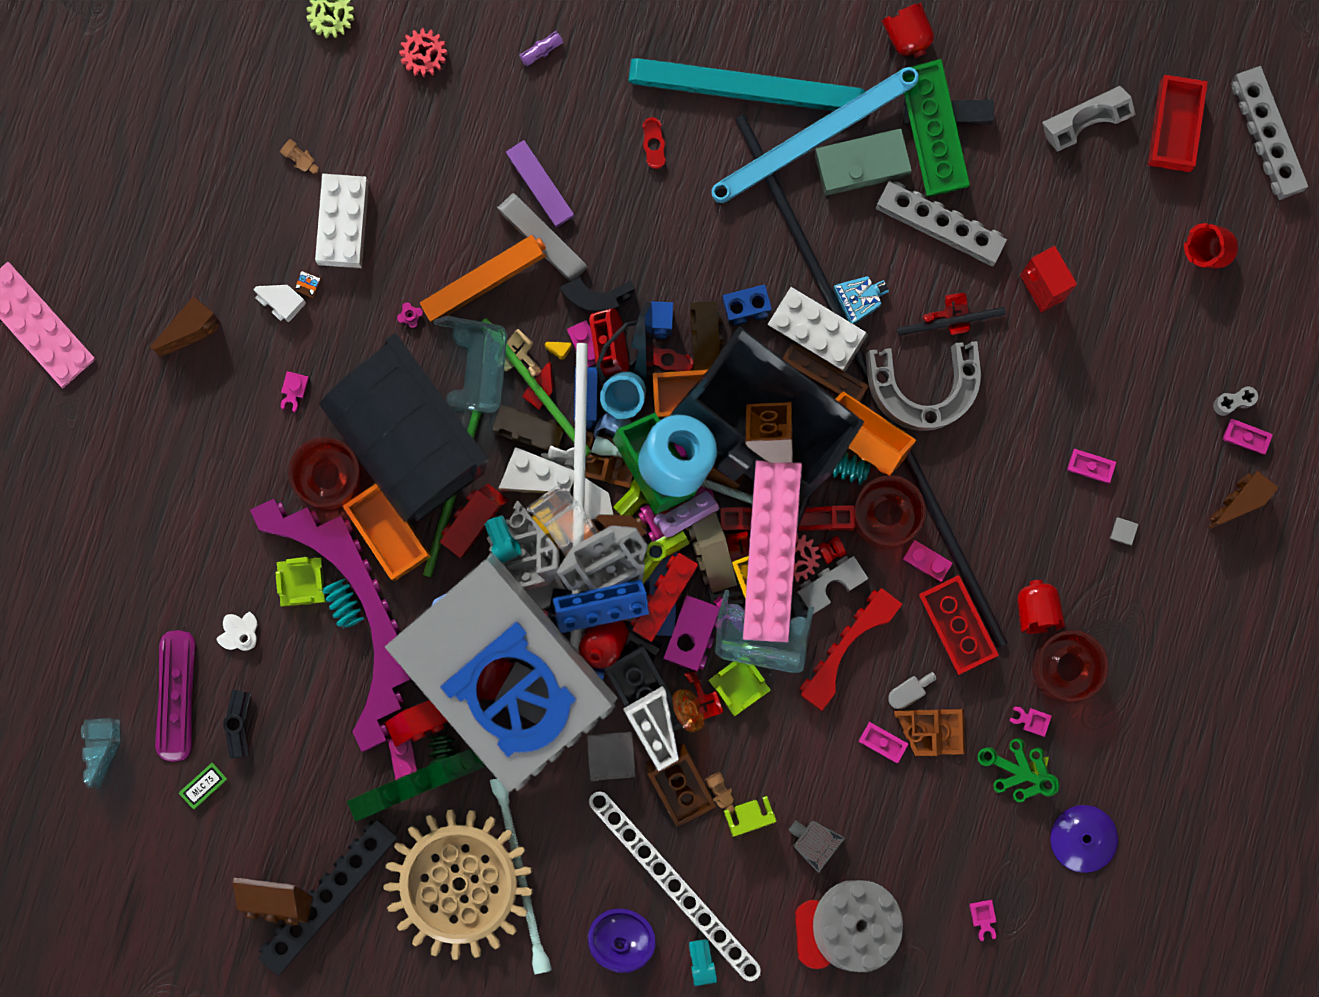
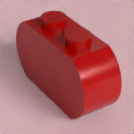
M614 308L590 315L589 322L596 363L605 343L623 326L622 319ZM624 331L605 352L600 365L604 377L627 372L629 369Z
M818 900L805 901L795 911L798 958L804 965L813 969L824 968L830 964L820 952L814 937L813 921L816 908L820 902Z

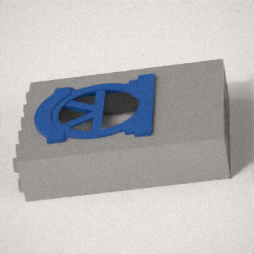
M494 554L385 646L388 652L509 792L514 788L517 791L522 788L531 778L529 775L533 774V776H536L545 768L544 766L548 764L546 762L548 759L552 762L561 755L565 745L568 748L572 746L581 736V731L587 733L599 721L597 719L599 716L603 719L611 713L615 707L614 702L617 699ZM502 657H515L535 667L531 673L485 712L482 711L477 699L476 686L481 671L488 663ZM540 676H543L548 687L549 698L546 699L524 690ZM516 698L546 708L545 716L535 726L523 730ZM507 704L512 730L502 728L491 721V718Z

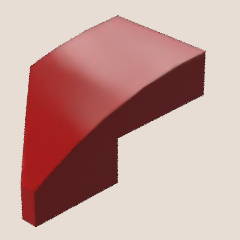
M550 362L545 365L540 374L535 378L549 397L554 392L553 388L555 387L551 370L552 364ZM529 386L522 397L537 409H541L544 404Z

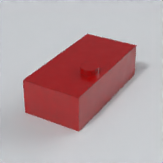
M1055 246L1031 258L1020 274L1041 313L1064 301L1077 285Z
M959 575L919 594L958 675L999 656Z

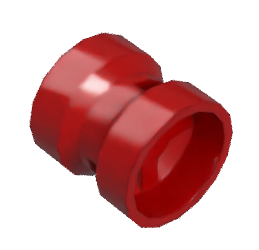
M838 536L831 538L828 543L823 542L817 545L826 565L832 563L837 557L842 558L847 555Z

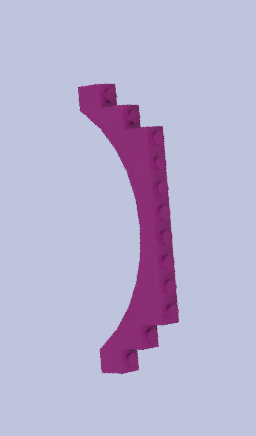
M275 499L250 509L261 532L293 539L316 550L332 562L347 578L361 600L371 627L374 666L373 680L367 703L352 732L362 752L387 742L386 736L389 735L386 725L384 723L380 724L379 720L403 709L401 704L404 703L400 692H395L394 689L413 679L385 648L387 644L398 636L397 632L400 631L396 620H391L388 615L391 609L386 599L381 600L378 593L382 591L377 579L372 580L369 574L372 568L368 560H363L360 555L363 549L358 539L353 540L350 532L354 530L349 519L344 520L342 516H339L318 526L317 524L320 523L317 513L315 510L311 512L308 507L284 517L287 512L282 502L278 503Z

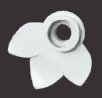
M550 446L548 453L541 454V458L574 470V447L563 451Z
M251 612L245 614L242 619L234 614L225 615L223 620L225 633L217 638L218 643L228 650L236 648L242 651L251 650L257 642L255 634L258 625L257 619ZM248 636V640L243 643L242 639Z

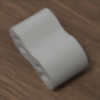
M1244 387L1236 394L1224 393L1216 398L1213 408L1218 415L1222 416L1231 413L1237 408L1248 409L1257 402L1258 393L1252 387ZM1242 396H1249L1250 400H1243ZM1223 401H1224L1225 403L1228 402V403H1229V406H1228V407H1226V406H1223V407H1222L1221 403H1222Z

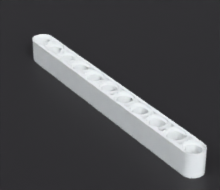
M604 792L592 794L589 800L591 808L737 972L745 980L753 981L757 979L761 972L760 966L608 795ZM597 795H602L606 799V804L603 808H596L593 804V799ZM612 812H618L621 816V821L617 825H612L608 821V816ZM626 829H633L636 833V838L632 842H627L623 838V832ZM644 845L651 849V855L645 859L638 855V849ZM658 862L666 866V872L663 875H656L653 872V866ZM672 879H677L681 883V888L677 892H671L668 888V883ZM687 896H692L696 900V905L692 909H687L683 905V900ZM702 913H708L711 916V922L707 926H703L698 922V918ZM717 930H723L726 933V939L721 943L716 942L713 938ZM732 947L740 948L741 956L738 959L734 960L729 957L728 953ZM747 964L755 965L756 973L753 976H746L744 974V967Z

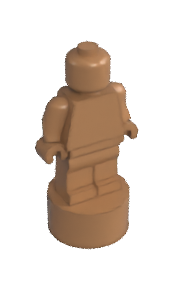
M289 139L280 150L282 155L296 162L295 168L298 167L302 171L309 169L313 174L318 173L319 167L313 164L314 158L309 154V151H301L297 147V143L292 139Z
M721 772L706 778L707 786L712 789L716 796L713 798V801L720 808L729 809L730 814H733L735 808L732 805L734 801L732 789L727 790Z

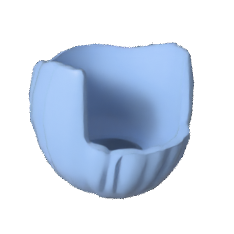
M607 412L597 422L594 437L598 436L601 429L614 436L617 429L630 424L631 420L630 418L617 419Z

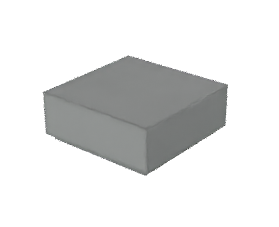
M1117 517L1110 539L1131 546L1138 524Z

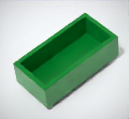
M656 412L617 429L613 437L614 444L655 515L693 498L697 492L696 490L682 497H670L653 490L643 479L639 470L638 458L650 431L660 421ZM670 442L668 450L671 455L683 461L674 443Z

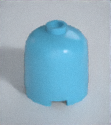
M632 372L614 374L604 384L600 392V402L603 409L617 419H628L635 416L641 410L646 399L644 381Z

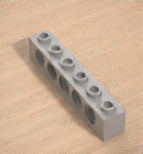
M1261 66L1236 74L1232 79L1231 87L1234 94H1238L1240 99L1239 107L1241 113L1247 117L1249 133L1254 135L1256 140V151L1259 155H1262L1264 160L1263 169L1266 175H1269L1271 178L1272 192L1278 196L1279 200L1303 192L1308 187V184ZM1247 90H1254L1257 94V97H1250L1247 93ZM1255 110H1262L1265 117H1258ZM1263 130H1270L1272 138H1267ZM1271 150L1279 151L1280 158L1273 157ZM1279 170H1285L1288 173V178H1282Z
M888 182L876 206L877 210L992 267L994 266L1007 239L1003 238L1004 235L996 230L989 231L983 228L984 225L975 220L971 222L965 219L964 215L958 211L953 210L950 212L944 209L945 206L937 201L930 202L924 199L925 196L917 191L912 193L906 190L905 186L899 182ZM900 198L906 199L908 206L900 207L897 204V200ZM917 209H926L928 216L920 217L917 214ZM944 218L948 225L941 227L937 224L936 219ZM959 227L966 229L967 235L964 237L959 236L956 233V229ZM983 237L987 245L979 246L976 243V238Z

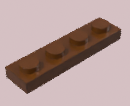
M794 342L791 343L783 357V360L804 376L837 395L844 391L860 402L868 388L867 384Z

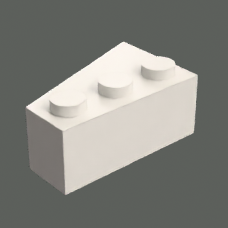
M515 447L499 490L506 492L570 495L574 486V470Z
M662 686L624 708L626 715L658 771L678 760L666 692Z

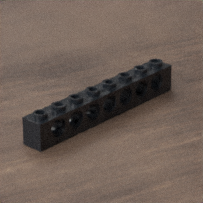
M371 820L363 829L365 834L361 839L355 838L348 846L350 849L349 853L345 857L341 855L333 864L336 868L330 874L326 872L318 881L321 884L316 891L312 889L308 893L313 896L311 907L317 909L318 916L314 920L308 918L307 923L298 922L303 928L302 935L296 937L292 934V927L294 925L287 924L285 926L281 924L274 932L275 939L271 943L267 941L260 948L259 952L261 955L258 959L277 976H280L399 838L380 820L375 822ZM369 838H374L377 841V848L374 851L366 848V841ZM354 855H359L362 858V865L359 868L351 865V858ZM340 872L345 873L348 877L345 885H339L336 881V876ZM326 889L330 890L333 894V898L329 903L324 902L321 898L322 892ZM280 941L285 942L288 946L286 954H280L277 951V944Z

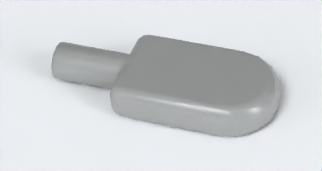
M931 672L919 681L915 676L909 678L889 693V704L895 709L908 707L926 694L923 688L937 680L936 676Z

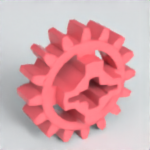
M421 28L420 34L413 30V37L405 36L407 43L401 42V47L405 50H401L399 53L400 56L404 57L401 59L402 64H407V71L413 69L415 76L422 72L423 77H425L426 72L434 75L433 69L435 68L439 71L441 70L439 63H446V59L442 56L447 55V50L442 49L446 45L444 41L439 42L441 39L439 34L434 37L433 30L426 34L424 28ZM415 43L414 49L409 53L411 46ZM423 49H424V51H425L426 54H427V55H425V56H423V55L420 53V51L423 50ZM437 54L436 59L432 62L433 56ZM415 63H421V64H424V66H419V65H417V64H415Z
M797 533L795 554L796 552L799 553L802 561L799 560L797 563H794L793 577H795L796 582H799L801 576L804 580H807V573L815 574L812 568L819 567L815 560L820 559L821 555H815L819 547L811 546L814 541L813 539L809 542L805 541L806 535L798 539ZM805 547L809 550L811 558L806 556L804 552ZM800 566L808 567L802 572H796V569Z

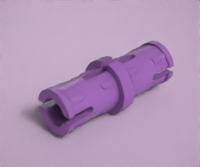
M555 31L547 38L536 41L534 46L520 54V58L528 67L542 56L546 57L548 52L562 44L563 40Z

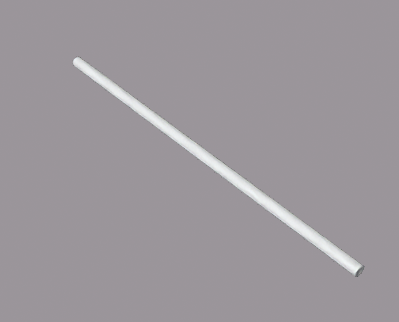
M577 343L572 547L584 541L588 343ZM578 589L576 591L572 590V594L583 592ZM582 629L571 631V645L578 653Z

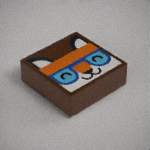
M301 270L293 290L296 293L314 299L322 278Z

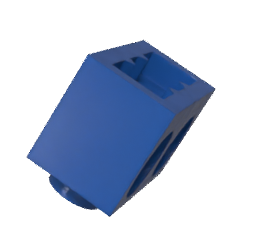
M765 284L722 295L728 324L734 323V326L745 324L747 319L755 318V320L765 319L772 311ZM761 299L764 306L757 309L753 307L752 301ZM738 304L743 308V311L740 314H734L730 309L731 306Z
M651 301L654 338L667 339V336L672 334L673 302Z

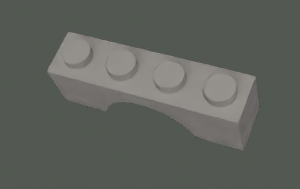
M1118 86L1042 122L1046 139L1058 152L1077 143L1078 134L1091 124L1098 122L1117 124L1136 114L1132 97L1121 86Z

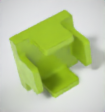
M303 557L277 562L276 584L277 594L280 595L281 607L326 602L325 594L322 593V590L325 588L322 558L310 559Z
M745 654L708 680L734 717L771 691L762 675Z
M767 796L762 797L767 811L765 816H762L756 800L736 806L735 812L739 824L736 826L733 824L729 809L724 810L732 836L776 822Z

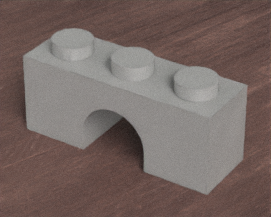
M845 556L836 562L837 567L830 571L829 568H826L817 574L819 579L811 582L809 579L798 586L800 591L796 594L801 596L810 615L815 614L831 603L826 595V586L829 583L840 582L849 592L868 580V577L854 556L850 559Z

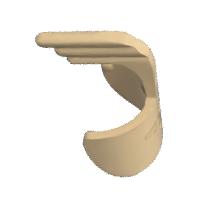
M517 329L506 343L515 353L517 350L513 348V345L518 349L525 342L516 355L530 366L528 371H530L531 376H537L540 374L541 369L527 355L533 342ZM498 350L494 358L507 372L514 366L502 350Z

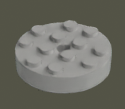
M850 880L835 885L821 898L814 915L813 931L820 952L832 965L846 971L868 972L880 968L893 957L902 938L903 921L896 900L884 887L870 881ZM857 922H860V923H859V929H858V931H857V929H856V923H857Z

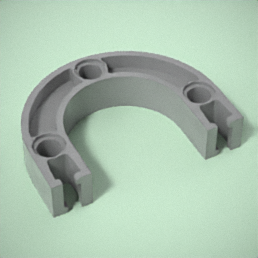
M977 341L970 342L968 345L955 343L951 346L954 371L953 387L949 396L942 403L932 406L913 403L900 392L894 377L891 348L879 352V356H883V367L880 368L876 366L874 356L878 354V350H869L865 353L868 383L876 405L894 423L912 430H935L957 420L973 404L979 390L981 370ZM961 347L969 349V360H963ZM964 366L971 369V376H966L963 373ZM877 373L885 376V383H880L877 380ZM926 413L933 416L932 424L925 420Z

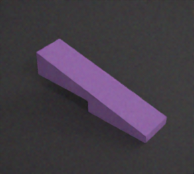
M524 140L506 151L508 159L556 228L574 217L573 212Z

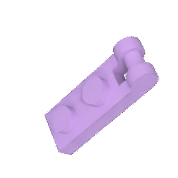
M705 491L666 514H658L654 518V523L658 528H661V532L665 537H671L719 510V506L709 492Z

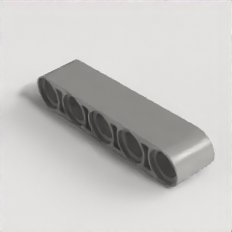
M514 193L497 208L525 238L533 235L537 239L539 237L542 239L547 248L544 250L547 255L545 258L568 281L571 282L577 279L588 268Z

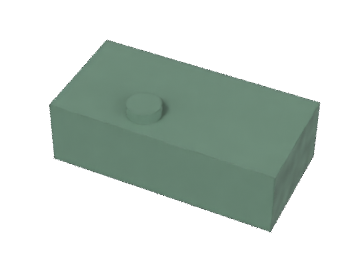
M901 129L816 148L814 154L825 196L908 177L912 171Z

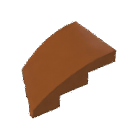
M586 431V445L592 451L596 438L594 433ZM598 435L599 437L608 439L611 443L614 444L613 438ZM592 452L585 458V477L630 488L634 477L623 458H620V456L617 458L601 456Z
M965 709L894 711L895 717L898 718L904 730L903 733L910 741L915 756L966 754Z

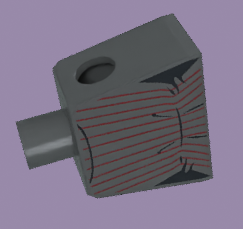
M795 820L788 829L789 832L798 838L793 847L817 872H820L845 839L814 821H811L805 827Z

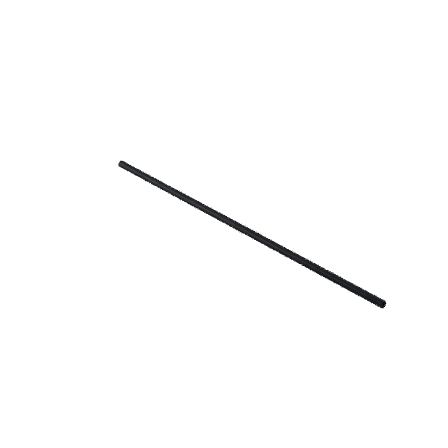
M745 114L737 117L735 121L754 159L764 155ZM771 174L765 178V181L830 311L847 320L775 174ZM860 347L854 360L869 388L866 357ZM880 410L884 419L901 429L900 425L894 423ZM911 449L905 458V462L999 648L1008 642Z

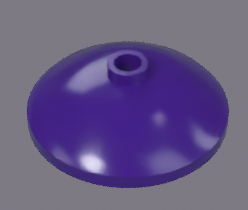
M1079 805L1065 810L1058 816L1051 829L1050 842L1055 857L1062 865L1076 872L1088 873L1097 871L1110 862L1117 849L1118 835L1113 821L1105 812L1093 806ZM1084 835H1089V843L1083 842Z
M612 909L600 914L591 924L588 933V946L592 956L603 967L615 972H631L643 967L652 957L655 948V935L650 924L641 915L627 909ZM620 945L623 949H617L616 946Z

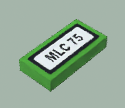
M211 763L182 789L179 794L195 810L228 779L214 763Z

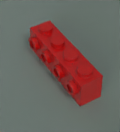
M678 553L677 557L672 555L666 565L669 568L665 576L660 575L654 585L657 587L654 595L649 594L647 596L649 614L635 617L631 623L634 626L632 632L651 643L698 567L697 563Z

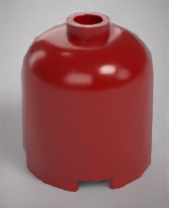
M922 3L906 7L898 11L899 15L892 18L888 16L881 21L895 50L901 56L908 57L914 55L915 58L923 56L927 53L925 49L930 47L934 41V33Z
M1208 223L1198 224L1190 229L1187 242L1184 243L1185 255L1190 262L1200 267L1218 269L1226 267L1234 261L1238 252V241L1235 235L1228 229Z
M1034 580L1029 582V586L1020 590L1017 596L1021 633L1026 631L1027 634L1046 633L1049 627L1056 626V630L1065 627L1060 595L1053 585L1043 583L1042 580Z
M620 620V622H610L585 628L578 646L579 654L591 667L604 669L612 666L619 659L629 638L627 626Z
M502 657L491 661L483 668L476 686L479 703L482 700L491 701L497 697L514 663Z

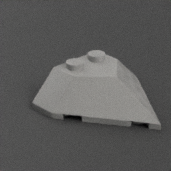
M517 501L513 507L515 511L510 520L506 519V523L511 536L520 545L521 555L503 563V565L523 589L528 591L550 585L559 568V550L520 502ZM492 544L491 547L489 548L490 554H489L488 558L493 555V554H492V549H491L492 546H493V544Z
M610 526L572 547L556 572L565 586L573 591L578 589L585 592L637 580L643 581L644 556L647 544L636 528Z

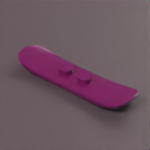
M181 630L167 632L162 636L159 643V696L155 748L161 759L172 762L185 760L192 749V688L196 643L194 637L189 632Z

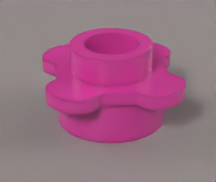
M404 303L402 306L403 310L397 316V320L400 323L404 322L409 325L410 328H415L423 311L421 308L412 307L410 303Z

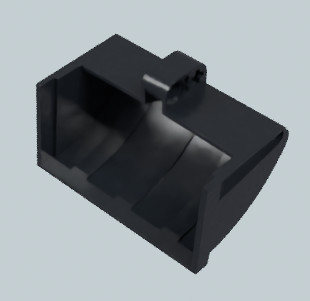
M741 327L731 336L709 370L670 414V416L685 415L693 417L702 422L711 431L716 441L717 453L722 457L716 468L735 482L744 473L754 481L756 460L765 459L746 446L747 404L791 402L793 462L801 463L798 506L833 473L864 424L862 419Z
M396 332L385 340L384 347L351 371L319 403V406L404 523L414 518L417 522L485 473L488 462L487 457Z

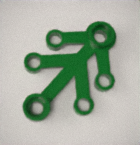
M1020 738L1013 739L1009 744L1019 765L998 756L997 752L991 747H986L979 751L978 761L984 766L995 764L1015 774V776L1007 779L1000 778L996 780L993 784L996 792L1002 793L1009 787L1027 780L1036 785L1027 789L1019 788L1013 793L1015 801L1023 802L1028 797L1038 793L1044 796H1053L1058 792L1060 787L1059 781L1056 776L1048 773L1043 760L1045 753L1041 748L1032 749L1029 754L1030 759L1035 762L1039 775L1031 771L1023 751L1025 744ZM1015 741L1020 744L1019 749L1014 747ZM1035 751H1038L1040 753L1039 759L1035 758ZM987 752L992 754L991 760L986 757ZM1046 781L1052 783L1051 789L1046 786ZM998 782H1002L1004 784L1003 789H1000L998 787ZM1019 791H1021L1024 794L1023 799H1020L1018 797Z

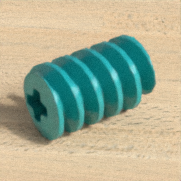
M845 452L833 471V477L836 478L841 473V480L844 481L849 475L850 483H853L858 478V485L861 486L867 479L871 463L868 462L866 465L862 459L857 462L856 455H853L849 460L848 452Z
M346 579L332 583L322 590L323 594H330L326 597V602H333L329 609L337 610L333 614V618H341L336 622V625L339 627L344 626L342 629L364 620V617L356 616L361 609H353V606L358 602L357 600H349L354 593H346V590L350 587V584H342Z

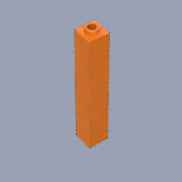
M530 235L421 301L420 305L429 321L435 324L546 257L547 255L544 250L547 248L540 237L537 239L535 236Z

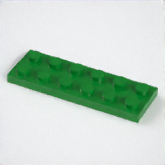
M940 59L913 66L911 68L915 69L918 73V82L913 88L906 91L904 96L927 197L970 187L943 61ZM910 73L903 76L905 82H912L915 79Z

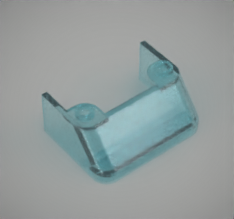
M451 316L435 319V325L454 328L453 339L455 343L461 347L468 348L464 390L451 391L446 398L447 404L453 412H495L501 403L507 345L506 330L500 325Z
M725 590L717 618L715 652L720 658L799 673L804 669L814 607L809 606L807 618L797 617L790 620L788 642L744 640L745 610L737 604H729V590Z

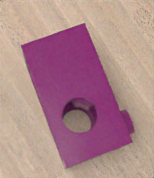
M686 595L663 661L697 673L698 668L703 670L707 656L704 655L705 649L711 648L715 637L711 635L713 627L718 628L722 615L718 614L720 607ZM681 637H688L692 640L694 648L691 651L684 652L679 649L677 642Z

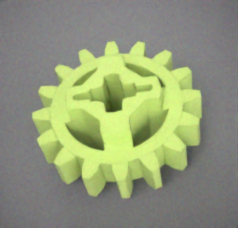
M310 0L312 7H307V12L310 13L307 16V20L311 22L310 27L312 29L317 28L316 33L318 35L324 32L325 38H328L329 34L332 33L334 38H337V32L340 31L344 35V28H351L348 21H354L353 15L350 14L354 12V9L349 6L351 4L350 0ZM321 7L320 13L316 17L317 10ZM326 8L331 13H334L335 20L330 15H327ZM345 11L344 18L342 21H340V16L344 14Z

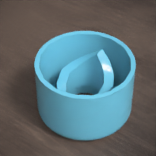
M685 415L666 417L652 428L640 450L638 458L640 473L645 482L660 494L670 497L689 495L703 484L712 469L717 456L716 441L711 431L702 422L693 417ZM674 442L682 446L687 453V461L676 459L671 455L668 450V444Z

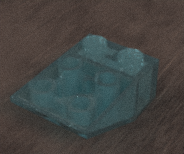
M119 719L84 720V725L81 726L82 739H85L86 747L82 749L83 761H86L87 768L83 772L84 784H87V788H100L121 742Z

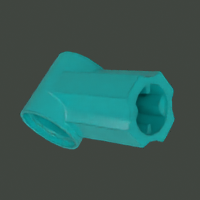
M504 516L492 518L485 523L493 544L491 548L492 554L502 564L521 555L520 545L511 536Z
M708 939L689 942L693 963L691 968L694 986L717 983Z

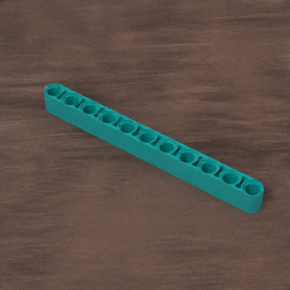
M638 58L631 59L628 82L636 85L829 111L839 109L866 92V90L856 87Z

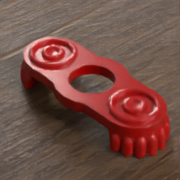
M649 117L643 122L642 126L645 138L643 147L646 151L648 166L652 169H659L663 167L666 161L664 158L665 142L661 133L662 124L657 118ZM651 139H657V140H659V141H660V147H659V149H657V150H651V149H649V147H648V142H649V140H651Z
M653 344L655 366H659L665 371L673 370L676 372L690 371L693 368V359L688 354H678L672 349H661ZM664 354H671L674 357L672 365H663L661 358Z

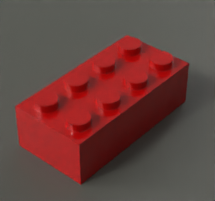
M1170 75L1162 77L1159 82L1148 166L1191 172L1196 166L1208 81Z

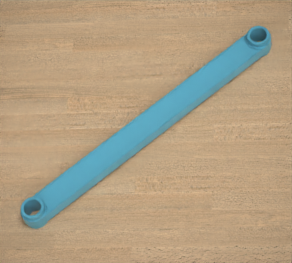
M911 67L900 70L716 183L711 193L713 199L718 203H725L910 90L918 82L917 71ZM910 73L915 79L912 82H905L903 76ZM719 188H725L727 194L725 197L719 198L716 196V191Z

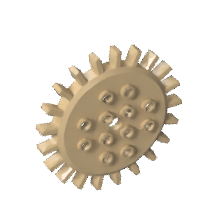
M447 810V827L439 828L435 817L429 815L426 819L431 833L423 836L416 827L411 826L408 831L417 841L413 848L410 849L403 843L395 844L396 850L407 857L403 865L396 862H390L386 865V868L390 871L401 873L400 883L390 882L384 885V890L390 892L399 890L401 896L400 902L392 903L387 908L389 912H396L404 908L409 916L397 926L399 931L407 929L412 923L420 929L413 939L412 944L414 946L421 944L425 936L428 935L435 939L434 945L431 948V955L437 956L443 942L452 943V959L458 960L461 955L460 945L462 943H470L471 952L476 958L481 956L478 940L485 936L494 949L501 946L499 939L494 934V931L499 926L511 935L516 933V928L506 918L510 912H514L518 916L527 915L528 911L524 907L517 906L514 903L517 894L523 896L533 894V889L518 887L517 880L518 876H527L532 873V867L515 868L513 859L521 856L526 850L524 847H518L512 852L507 851L503 844L513 834L510 829L504 831L498 839L490 834L491 829L495 825V818L490 817L486 821L484 828L479 829L474 827L475 811L469 810L465 825H456L454 810ZM464 844H467L470 847V850L467 853L462 851V846ZM433 854L439 855L440 859L438 862L432 860ZM483 855L489 856L488 863L482 862ZM454 864L459 866L457 873H454L451 869ZM423 874L429 876L428 882L422 881L421 877ZM473 875H477L479 877L478 883H473L471 881V877ZM457 877L465 880L466 885L463 890L459 891L454 888L453 882ZM443 884H446L449 887L447 893H444L441 890V886ZM493 885H496L499 888L497 894L491 892V887ZM462 895L468 896L469 900L467 903L461 901ZM433 904H436L438 906V911L436 913H433L431 911V906ZM483 905L488 907L486 914H483L480 910ZM452 915L458 917L457 923L451 922L450 918Z

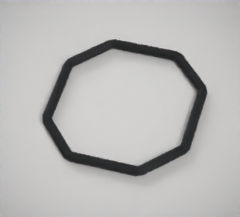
M637 321L625 323L603 346L596 363V369L603 384L609 380L604 378L600 367L607 348L627 327L637 325ZM638 353L629 363V369L636 363Z

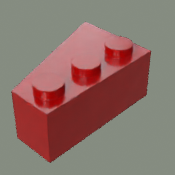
M490 484L483 486L477 491L474 489L466 499L469 502L465 508L461 506L455 513L454 517L456 520L452 525L448 524L441 533L443 538L440 540V543L459 558L465 556L483 534L486 528L485 523L495 518V514L501 506L506 505L509 501L508 498Z
M428 700L402 711L386 721L385 725L395 747L410 740L416 742L426 737L425 734L430 731L432 734L445 729L443 725L448 724L449 721L431 700Z

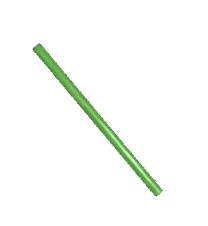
M488 318L483 319L480 324L575 444V429L535 378L531 376L528 369ZM586 445V456H588L592 451Z
M474 407L467 429L473 439L483 410L479 407ZM456 495L444 504L430 550L432 557L427 559L423 572L424 576L432 577L441 547L440 540L443 538L441 533L448 524Z

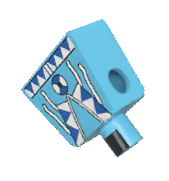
M868 276L837 284L833 288L848 322L853 325L877 310L881 306L879 296L889 292L884 280L872 285Z

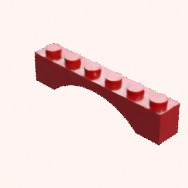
M854 505L806 508L797 531L853 530L855 528ZM720 508V525L723 533L746 530L751 532L752 508Z
M881 588L878 592L873 590L867 598L868 606L857 611L853 617L856 620L852 627L847 625L840 634L843 638L838 645L833 643L827 651L829 655L825 662L820 661L813 671L816 674L812 680L807 678L799 688L802 690L800 696L818 710L822 711L836 693L837 669L848 646L865 631L890 622L902 606L901 602Z

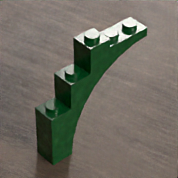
M471 748L348 800L347 803L356 822L487 766Z

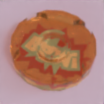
M687 689L674 692L672 697L673 708L681 725L691 733L702 729L704 714L698 710L700 703L696 696Z

